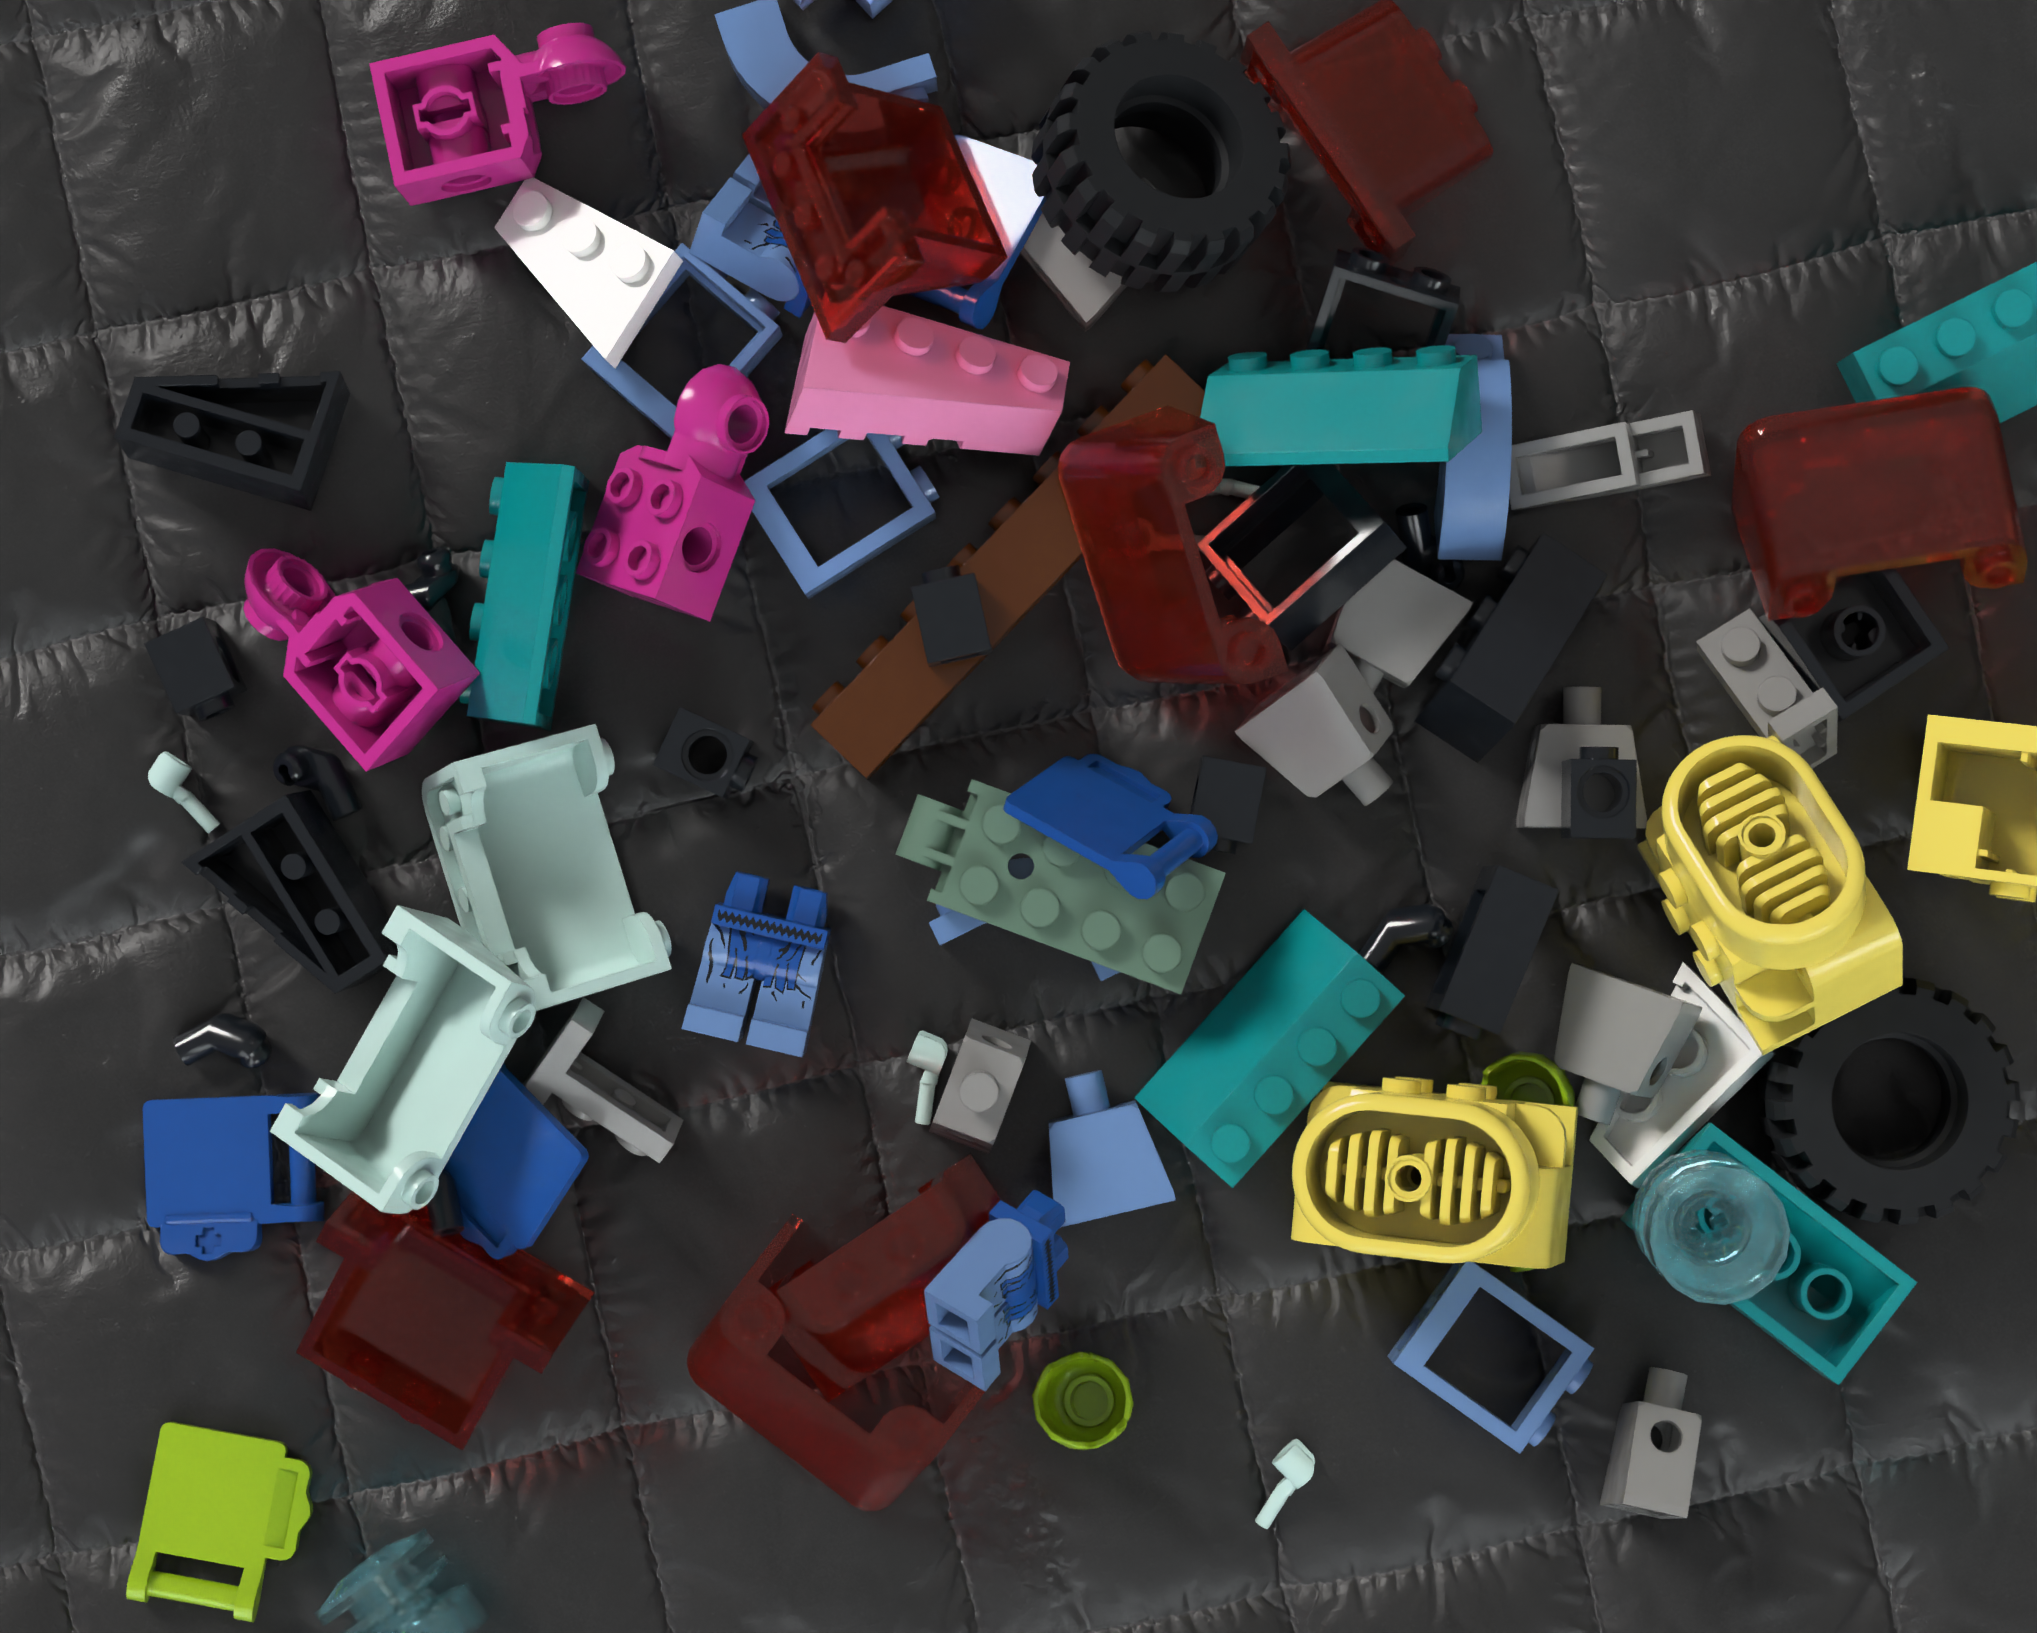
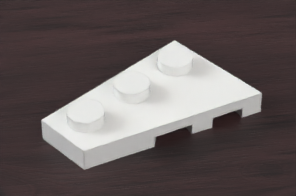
M536 178L524 180L494 227L603 358L615 369L683 263V260L672 249Z
M1684 962L1673 980L1676 986L1671 996L1701 1006L1702 1010L1697 1022L1654 1098L1635 1096L1621 1091L1610 1125L1598 1122L1589 1139L1632 1186L1638 1189L1775 1055L1773 1051L1762 1055L1740 1017Z

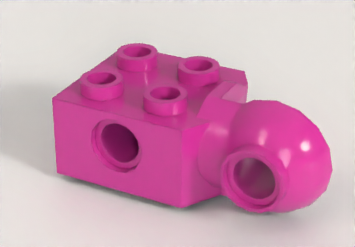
M567 23L542 31L537 36L539 49L519 55H514L495 35H490L369 63L395 188L410 206L534 178L542 157V151L532 102L548 99L552 104L571 105L600 97L607 91L608 85L618 81L625 74L626 65L622 58L606 43L595 38L591 25L586 23Z
M722 364L704 368L688 381L678 399L674 417L675 432L667 451L645 445H637L620 453L614 471L607 482L603 501L591 533L585 541L583 554L576 570L578 575L629 596L709 622L713 616L755 503V499L740 473L748 453L754 452L762 445L769 428L768 411L753 382L736 367Z
M275 548L259 549L250 556L244 579L248 597L243 607L246 618L264 636L276 641L288 640L283 673L284 678L366 772L409 754L480 674L477 668L398 578L379 581L367 587L335 596L323 575L304 559Z

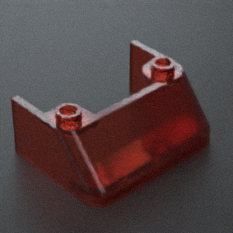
M792 1214L690 1347L687 1357L688 1371L692 1380L702 1390L851 1505L864 1511L882 1510L891 1505L933 1461L986 1391L968 1381L940 1419H937L930 1412L916 1405L895 1407L888 1411L872 1432L869 1433L768 1355L769 1351L784 1331L786 1311L781 1299L761 1283L759 1278L802 1223L799 1217Z

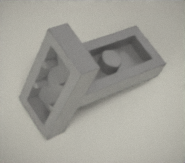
M1750 608L1696 641L1697 652L1759 737L1775 736L1782 744L1798 753L1812 769L1837 754L1838 706L1823 687L1814 693L1811 691Z
M583 997L528 1075L523 1085L542 1105H544L551 1093L562 1099L565 1108L576 1117L586 1121L594 1120L614 1133L617 1141L626 1150L639 1156L647 1155L660 1163L673 1146L684 1120L581 1053V1050L593 1035L605 1012Z

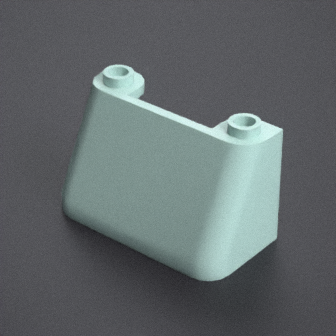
M596 724L453 762L426 777L422 783V800L460 927L471 933L534 990L536 1012L672 969L668 958L672 950L668 931L661 921H654L647 912L635 914L598 793L607 787L609 775L614 773L615 762L612 750L608 742L604 738H600Z
M397 905L382 931L383 935L396 943L398 955L389 954L383 964L385 968L396 974L394 981L338 1080L319 1078L313 1090L321 1095L312 1104L303 1109H299L293 1104L285 1103L270 1132L379 1211L404 1214L413 1209L423 1208L434 1197L439 1186L438 1178L517 1038L523 1035L531 1026L536 1014V1008L534 1006V990L471 933L449 918Z

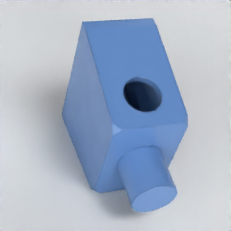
M1102 1070L1065 1078L1073 1115L1048 1121L1053 1200L1065 1208L1066 1221L1061 1227L1175 1201L1174 1190L1136 1101H1128L1110 1106Z

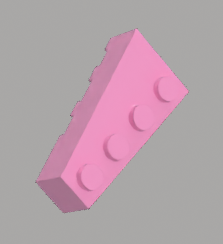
M824 288L805 334L784 433L808 435L810 428L838 430V438L864 440L867 433L901 436L902 444L926 446L931 439L953 440L957 442L960 449L1040 456L1062 413L1070 362Z

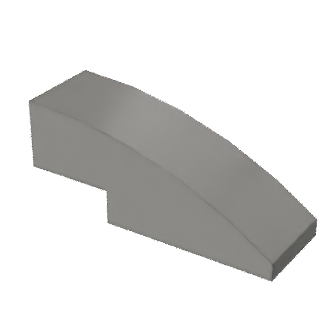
M1694 410L1633 423L1620 422L1512 445L1509 493L1511 510L1590 499L1711 476L1701 415Z

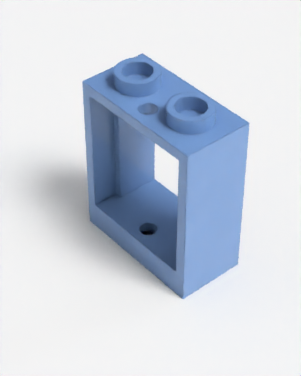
M681 243L675 252L683 260V263L638 334L690 276L756 333L729 365L736 367L748 377L783 336L779 325L774 322L780 312L753 288H750L745 295L741 294L725 280L729 276L728 274L690 254V249ZM592 346L581 358L586 366L672 440L675 432L674 417L676 406L624 361L621 360L615 369Z
M825 429L744 481L755 499L752 512L808 599L936 519L935 510L930 503L940 497L920 465L911 471L908 470L896 451L905 445L902 444L901 436L866 434L912 508L819 567L769 490L849 439L838 438V430Z
M1465 1262L1451 1265L1387 1357L1394 1365L1521 1454L1528 1443L1535 1447L1547 1435L1556 1419V1415L1551 1410L1566 1390L1568 1393L1573 1394L1586 1380L1593 1367V1362L1588 1360V1357L1595 1348L1475 1262ZM1479 1287L1486 1290L1566 1348L1511 1426L1425 1365Z

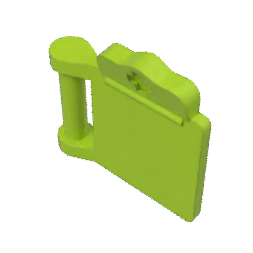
M177 1422L163 1424L160 1429L138 1547L128 1578L127 1599L147 1603L149 1597L152 1596L234 1611V1619L254 1623L260 1603L267 1558L279 1561L291 1558L298 1549L301 1530L313 1513V1503L309 1493L312 1479L311 1465L302 1459L287 1457L288 1447L281 1441ZM158 1552L244 1568L240 1584L236 1586L155 1571Z

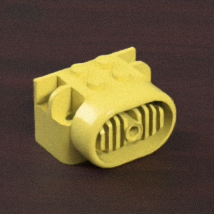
M1928 714L1907 870L1939 874L1948 878L1969 880L1973 883L1990 885L1989 895H1995L1996 898L2036 902L2037 726Z
M1752 735L1723 737L1706 743L1687 755L1675 768L1667 782L1662 798V806L1654 811L1647 821L1646 840L1637 844L1667 897L1661 903L1670 924L1678 935L1688 931L1699 949L1693 952V958L1702 977L1710 987L1720 984L1762 1055L1902 986L1903 944L1899 930L1886 905L1865 874L1863 852L1856 836L1810 765L1798 753L1782 744L1773 735L1767 738Z
M1395 1076V1078L1383 1077L1382 1087L1329 1081L1311 1102L1307 1126L1299 1138L1292 1163V1182L1295 1193L1291 1232L1292 1240L1338 1246L1362 1254L1438 1263L1477 1262L1511 1267L1547 1269L1565 1262L1578 1107L1497 1099V1086L1482 1084H1447L1446 1093L1433 1092L1434 1080Z

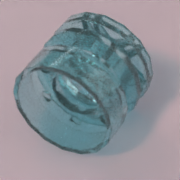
M1695 1149L1672 1155L1648 1173L1635 1195L1632 1224L1638 1247L1654 1268L1675 1290L1697 1302L1727 1305L1749 1299L1774 1280L1787 1258L1790 1227L1783 1203L1762 1178L1747 1166L1723 1152ZM1701 1208H1707L1713 1214L1709 1219L1712 1229L1704 1234L1695 1227L1699 1223L1696 1212Z
M425 1528L412 1536L387 1543L366 1558L337 1582V1586L327 1600L313 1613L322 1626L349 1610L355 1619L339 1633H474L490 1617L465 1582L455 1585L438 1595L432 1589L430 1584L449 1563L444 1554L439 1555L419 1570L412 1562L414 1558L434 1541Z

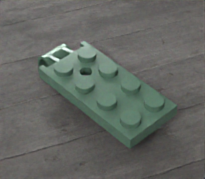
M972 779L967 790L971 794L964 811L917 794L895 855L941 871L935 890L931 888L927 901L1182 994L1223 883L1225 872L1187 859L1166 876L1165 884L1158 893L1149 899H1137L1130 895L1107 869L1007 814L1003 807L1007 796L1011 794L1009 792ZM1145 843L1132 854L1150 856L1159 848ZM1016 854H1026L1034 863L1032 874L1025 879L1013 877L1008 870V863Z

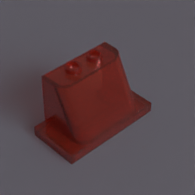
M1380 0L1290 52L1268 21L1246 37L1240 63L1247 68L1245 74L1253 85L1260 81L1271 97L1270 102L1267 104L1271 112H1286L1352 208L1346 221L1364 247L1385 255L1390 260L1388 265H1393L1404 257L1416 237L1404 218L1487 163L1493 155L1492 145L1484 129L1473 115L1478 111L1475 99L1459 79L1451 83L1438 64V61L1442 59V54L1432 36L1423 27L1415 30L1401 9L1392 0Z
M818 52L742 134L826 340L846 343L892 296L977 284L988 278L1008 258L942 107L850 83L836 56Z
M971 1153L919 1186L917 1189L920 1193L919 1196L818 1263H815L811 1258L758 1294V1298L827 1402H830L930 1335L929 1327L931 1325L928 1323L924 1289L979 1228L989 1222V1212L1002 1200Z
M352 1191L326 1221L316 1240L317 1243L344 1259L296 1353L340 1378L350 1388L363 1392L396 1411L406 1421L420 1425L460 1450H463L474 1435L516 1361L518 1360L542 1374L585 1311L595 1292L522 1249H517L514 1254L497 1260L489 1256L479 1244L464 1239L460 1233L446 1237H434L427 1205L421 1209H413L404 1214L384 1213Z

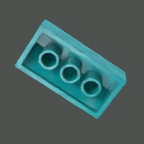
M2037 262L1851 353L1836 363L1892 476L2037 405Z
M1448 345L1420 348L1416 350V357H1392V349L1382 347L1354 351L1353 359H1330L1329 351L1295 352L1290 354V361H1267V353L1243 352L1230 355L1228 357L1229 363L1210 374L1207 378L1193 453L1194 467L1449 462L1482 433L1477 355H1456V347Z
M506 462L504 478L494 477L490 492L489 513L498 515L494 540L485 539L479 565L480 577L488 578L485 602H476L474 604L469 631L470 640L478 641L475 667L480 674L460 695V703L469 704L468 717L551 731L590 482L575 466Z
M1303 909L1136 1094L1134 1099L1233 1188L1400 1003L1405 995L1360 954Z
M1710 1122L1657 1170L1620 1219L1821 1376L1837 1385H1840L1918 1283Z

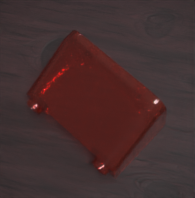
M1960 387L1772 415L1756 420L1741 432L1736 448L1731 510L1768 621L1792 617L1803 618L1817 613L1832 598L1836 577L1960 559L1964 579L1970 585L1979 588L1998 589L2007 585L2024 583L2028 563L2027 551L1998 414L1991 397L1985 390L1977 387Z
M1169 405L1079 437L1068 444L1061 453L1058 463L1061 487L1115 659L1122 670L1136 680L1147 683L1250 684L1287 672L1289 670L1281 643L1273 628L1265 622L1251 617L1238 618L1232 614L1223 618L1218 616L1185 504L1203 498L1216 489L1222 481L1225 471L1224 453L1215 423Z

